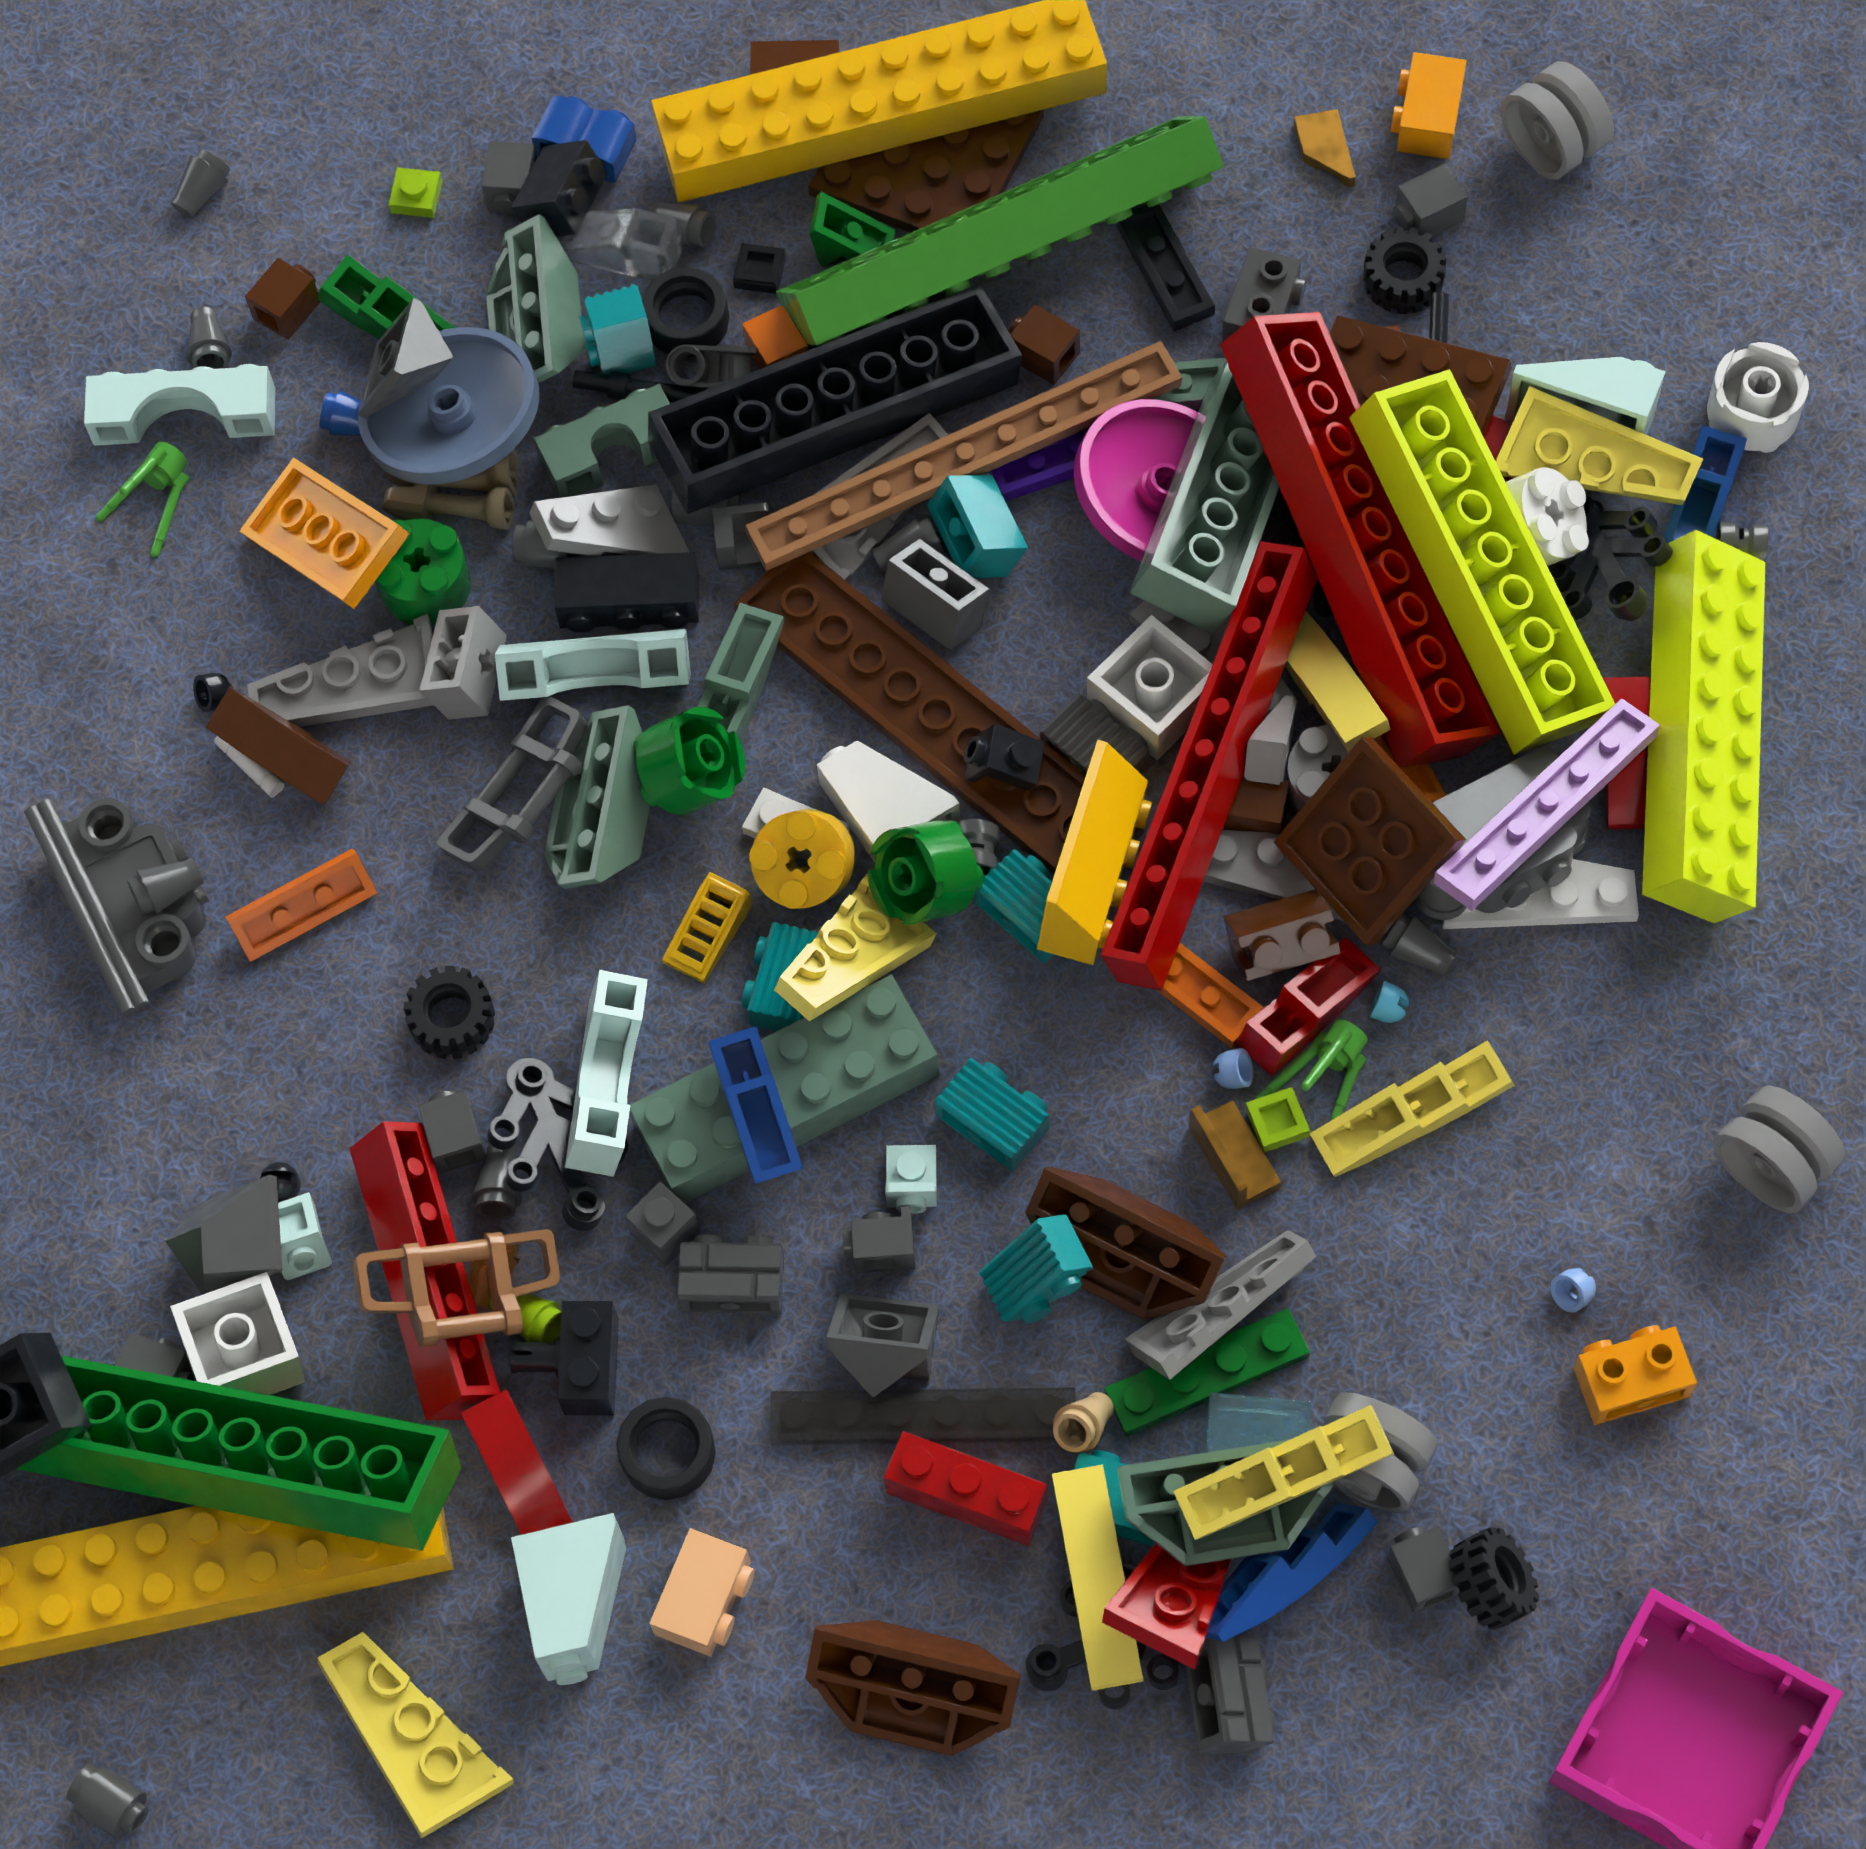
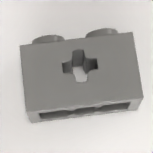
M480 606L439 610L419 691L448 720L488 716L497 680L495 653L499 645H505L507 635Z

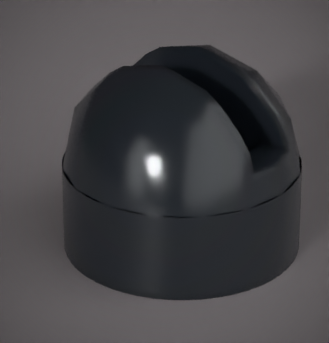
M207 673L195 677L193 683L194 697L198 707L203 712L216 710L230 686L233 687L221 673Z
M275 1162L262 1170L260 1178L267 1175L276 1177L290 1176V1181L277 1180L278 1203L298 1195L301 1181L296 1170L291 1165Z

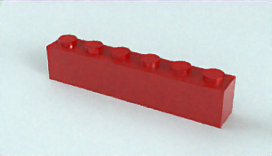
M383 1121L349 1148L378 1251L400 1249L402 1244L418 1243L420 1247L457 1242L422 1123ZM400 1260L381 1262L392 1302H406ZM463 1262L424 1267L429 1305H431L435 1319L478 1314ZM396 1314L426 1421L464 1420L461 1412L500 1393L484 1334L440 1339L435 1346L420 1347L409 1315Z

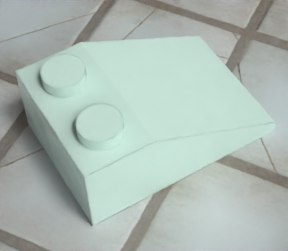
M1623 357L1516 365L1513 372L1505 419L1514 421L1530 386L1647 435L1654 419L1666 371L1657 369L1645 361H1632Z

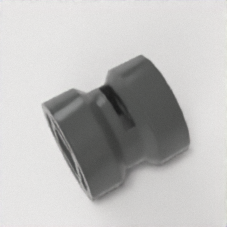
M1719 522L1716 533L1717 540L1766 563L1768 550L1767 525L1752 524L1749 528H1738L1734 522Z
M967 819L957 822L972 847L976 864L982 869L984 876L988 875L990 870L994 869L998 863V858L994 855V849L999 845V827L990 821L982 819Z

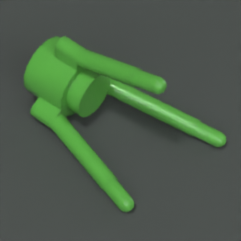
M161 441L157 442L138 470L98 512L96 520L98 522L104 521L143 480L157 490H164L166 486H171L172 488L150 552L152 558H157L165 541L180 493L190 479L182 472L188 463L184 454L171 444Z
M1343 1019L1335 1020L1327 1033L1321 1031L1314 1042L1272 1080L1255 1099L1277 1092L1318 1054L1319 1061L1302 1082L1301 1088L1304 1091H1308L1327 1067L1335 1071H1342L1346 1067L1347 1072L1334 1104L1330 1121L1343 1113L1357 1074L1366 1062V1058L1361 1054V1051L1368 1042L1367 1036L1353 1023Z

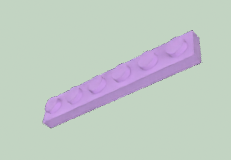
M1621 698L1435 872L1434 884L1473 911L1658 736L1660 724Z

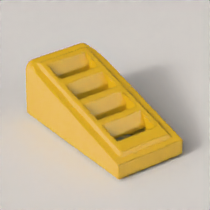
M709 872L699 887L666 950L662 963L705 984L752 908L750 893L744 888ZM717 898L731 905L730 909L714 902L713 899ZM706 912L723 921V923L719 927L702 917ZM694 930H697L714 940L710 945L692 936ZM684 946L704 955L702 963L682 953L681 951Z

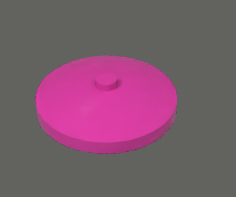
M1132 400L1121 403L1104 412L1095 420L1083 437L1074 462L1075 488L1088 519L1108 542L1121 552L1142 562L1198 414L1197 411L1186 406L1165 400Z

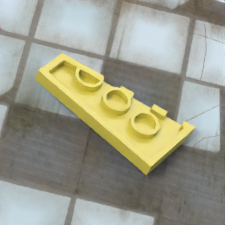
M1529 386L1495 462L1502 476L1516 478L1535 469L1545 467L1558 471L1569 481H1578L1585 490L1683 505L1703 458Z
M866 874L852 895L849 894L843 901L833 918L827 920L821 927L817 937L811 944L805 946L783 972L774 991L808 1021H811L931 947L937 933L924 922L907 925L902 924L904 921L898 918L890 919L883 914L871 894L868 874Z
M364 1632L317 1657L319 1667L421 1839L513 1785V1778L501 1766H496L482 1752V1748L467 1733L464 1734L444 1714V1710L430 1697L427 1698L410 1681V1677Z

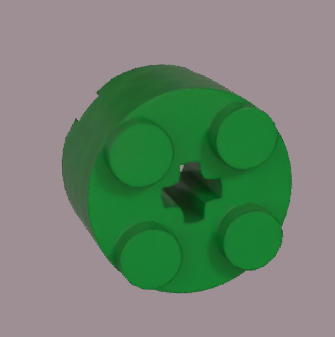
M430 519L394 520L395 523L399 524L410 534L375 580L378 593L385 607L399 621L412 625L414 624L413 619L428 614L431 625H435L439 610L463 607L470 593L471 577L461 543L450 526Z
M693 707L649 727L643 733L636 736L634 749L636 752L637 771L641 780L640 792L648 805L652 807L659 806L663 810L675 815H687L728 798L734 793L733 790L736 784L741 783L745 775V755L740 739L735 731L728 733L719 722L724 718L718 712L706 707Z
M931 821L887 830L876 839L870 855L876 854L874 869L868 870L871 894L883 914L890 919L898 918L904 921L902 924L912 925L959 914L967 908L975 892L979 891L983 886L984 875L982 869L976 864L972 847L964 836L961 826L955 821Z

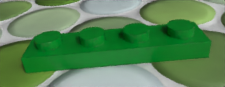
M1289 1308L1220 1337L1170 1380L1153 1368H1149L1105 1387L1104 1393L1113 1403L1115 1417L1126 1438L1310 1357V1351Z

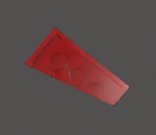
M1155 1543L1104 1608L1102 1623L1195 1670L1232 1559L1183 1566Z

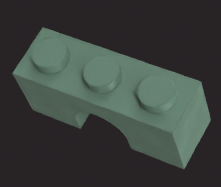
M660 384L648 389L635 390L621 401L607 407H596L587 412L585 416L565 425L552 426L542 435L534 438L539 460L558 498L580 495L603 485L597 458L608 447L625 445L634 449L644 466L658 461L648 443V412L670 404Z

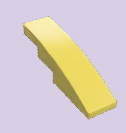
M1306 611L1285 667L1309 704L1315 706L1326 725L1330 724L1349 753L1361 737H1372L1375 739L1391 730L1389 722L1346 659Z
M1487 1040L1447 1065L1439 1062L1399 1087L1393 1083L1311 1132L1310 1136L1333 1176L1337 1177L1446 1125L1514 1087L1515 1084Z
M1369 1405L1323 1427H1316L1273 1448L1268 1447L1173 1492L1194 1539L1198 1540L1394 1455V1452L1373 1406Z
M1103 1464L1053 1473V1485L1091 1690L1143 1682L1136 1640L1102 1623L1104 1608L1125 1582Z

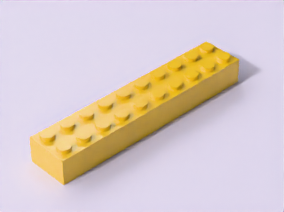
M1043 0L651 100L656 131L677 202L681 203L1106 94L1107 61L1085 0Z
M201 1506L183 1508L0 1547V1667L454 1570L444 1507L423 1551Z

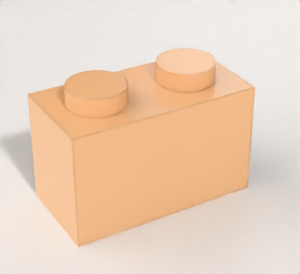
M690 1528L649 1623L654 1635L712 1657L716 1645L724 1646L732 1632L735 1617L729 1614L736 1597L744 1598L751 1586L755 1569L749 1567L751 1561L748 1551Z

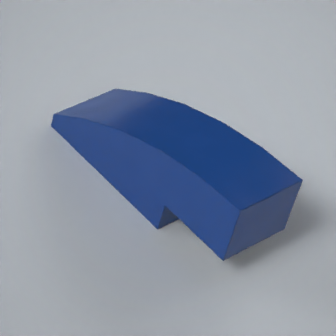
M1702 425L1692 454L1703 458V461L1684 504H1674L1664 534V538L1668 543L1694 530L1714 538L1746 446L1747 438Z
M754 1026L708 1041L717 1074L754 1184L803 1169L757 1027Z

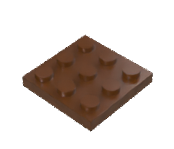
M1361 737L1273 843L1365 945H1374L1435 877V872L1464 844L1466 838L1372 737Z

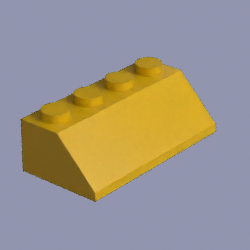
M1097 740L1047 896L1037 950L1089 965H1094L1098 949L1104 948L1114 922L1108 920L1111 907L1119 909L1128 885V881L1120 879L1123 868L1133 869L1141 841L1133 839L1135 829L1137 827L1145 830L1153 803L1144 800L1148 780L1105 741Z

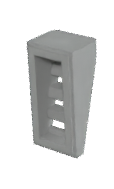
M1285 695L1248 740L1244 772L1246 780L1277 785L1283 782L1293 737L1297 701L1294 700L1295 696Z

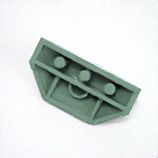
M537 215L505 232L501 244L504 246V249L495 264L486 300L489 330L510 338L524 351L534 369L538 383L561 372L585 351L579 320V316L582 315L578 273L546 219L541 215Z
M629 705L592 712L586 723L588 729L584 732L573 756L580 760L583 766L574 778L566 780L555 796L544 857L551 871L556 876L558 885L564 889L601 883L640 859L650 805L641 796V780L637 771L636 752L634 749L636 736L643 732L635 709Z
M1288 1440L1117 1467L1126 1520L1183 1566L1288 1550L1333 1487V1482L1195 1540L1173 1491L1268 1447L1273 1448Z

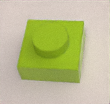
M397 167L388 204L391 214L434 218L443 181L441 173Z
M1292 1087L1246 1102V1113L1264 1153L1309 1138L1310 1128Z

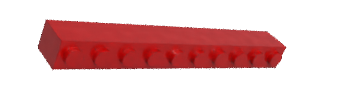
M1262 541L1258 545L1239 600L1231 615L1101 953L1103 960L1117 982L1159 991L1163 989L1245 772L1248 740L1265 719L1317 581L1314 569L1305 549L1302 547Z

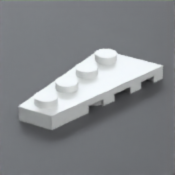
M1572 859V871L1562 883L1554 887L1547 885L1530 894L1527 900L1514 908L1507 906L1494 913H1484L1477 909L1471 911L1466 908L1458 917L1442 920V928L1459 929L1635 922L1639 916L1634 870Z

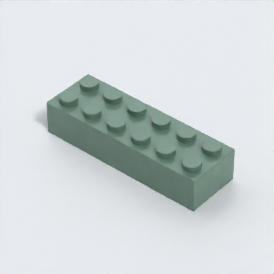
M1227 360L1207 388L1130 591L1131 594L1212 634L1216 633L1237 605L1279 489L1278 481L1264 452L1251 417L1246 410L1235 379L1229 370Z
M892 974L861 989L811 1021L803 1018L761 1039L796 1147L939 1076L938 1055ZM714 1063L630 1104L629 1112L633 1126L665 1186L683 1203H687L750 1171Z

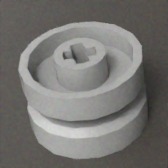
M1554 62L1532 79V83L1523 84L1502 100L1500 113L1503 127L1511 144L1534 170L1547 179H1560L1582 163L1583 158H1589L1613 139L1614 125L1612 114L1604 97L1592 80L1579 68L1568 62Z
M1771 1085L1763 1086L1744 1104L1741 1111L1742 1117L1732 1118L1715 1136L1713 1146L1716 1156L1727 1172L1760 1201L1788 1214L1798 1213L1814 1196L1818 1188L1817 1182L1827 1181L1843 1163L1846 1157L1844 1145L1834 1128L1820 1113L1801 1098L1785 1089Z
M1341 1392L1335 1395L1324 1417L1325 1425L1371 1405L1394 1455L1333 1481L1332 1488L1359 1502L1381 1510L1400 1513L1409 1510L1419 1488L1418 1479L1413 1472H1421L1428 1468L1438 1447L1437 1438L1415 1418L1389 1404L1356 1393Z

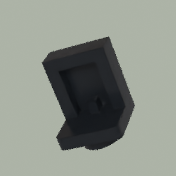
M993 724L978 735L973 736L968 742L964 753V760L967 763L965 780L976 783L985 776H990L1029 791L1038 785L1044 742L998 724Z

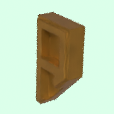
M1338 109L1294 116L1293 126L1302 161L1316 170L1322 168L1340 178L1341 183L1347 187L1355 186L1356 176Z

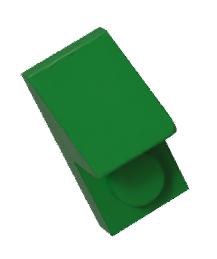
M820 192L816 197L809 234L819 264L825 267L840 256L852 259L893 241L895 229Z

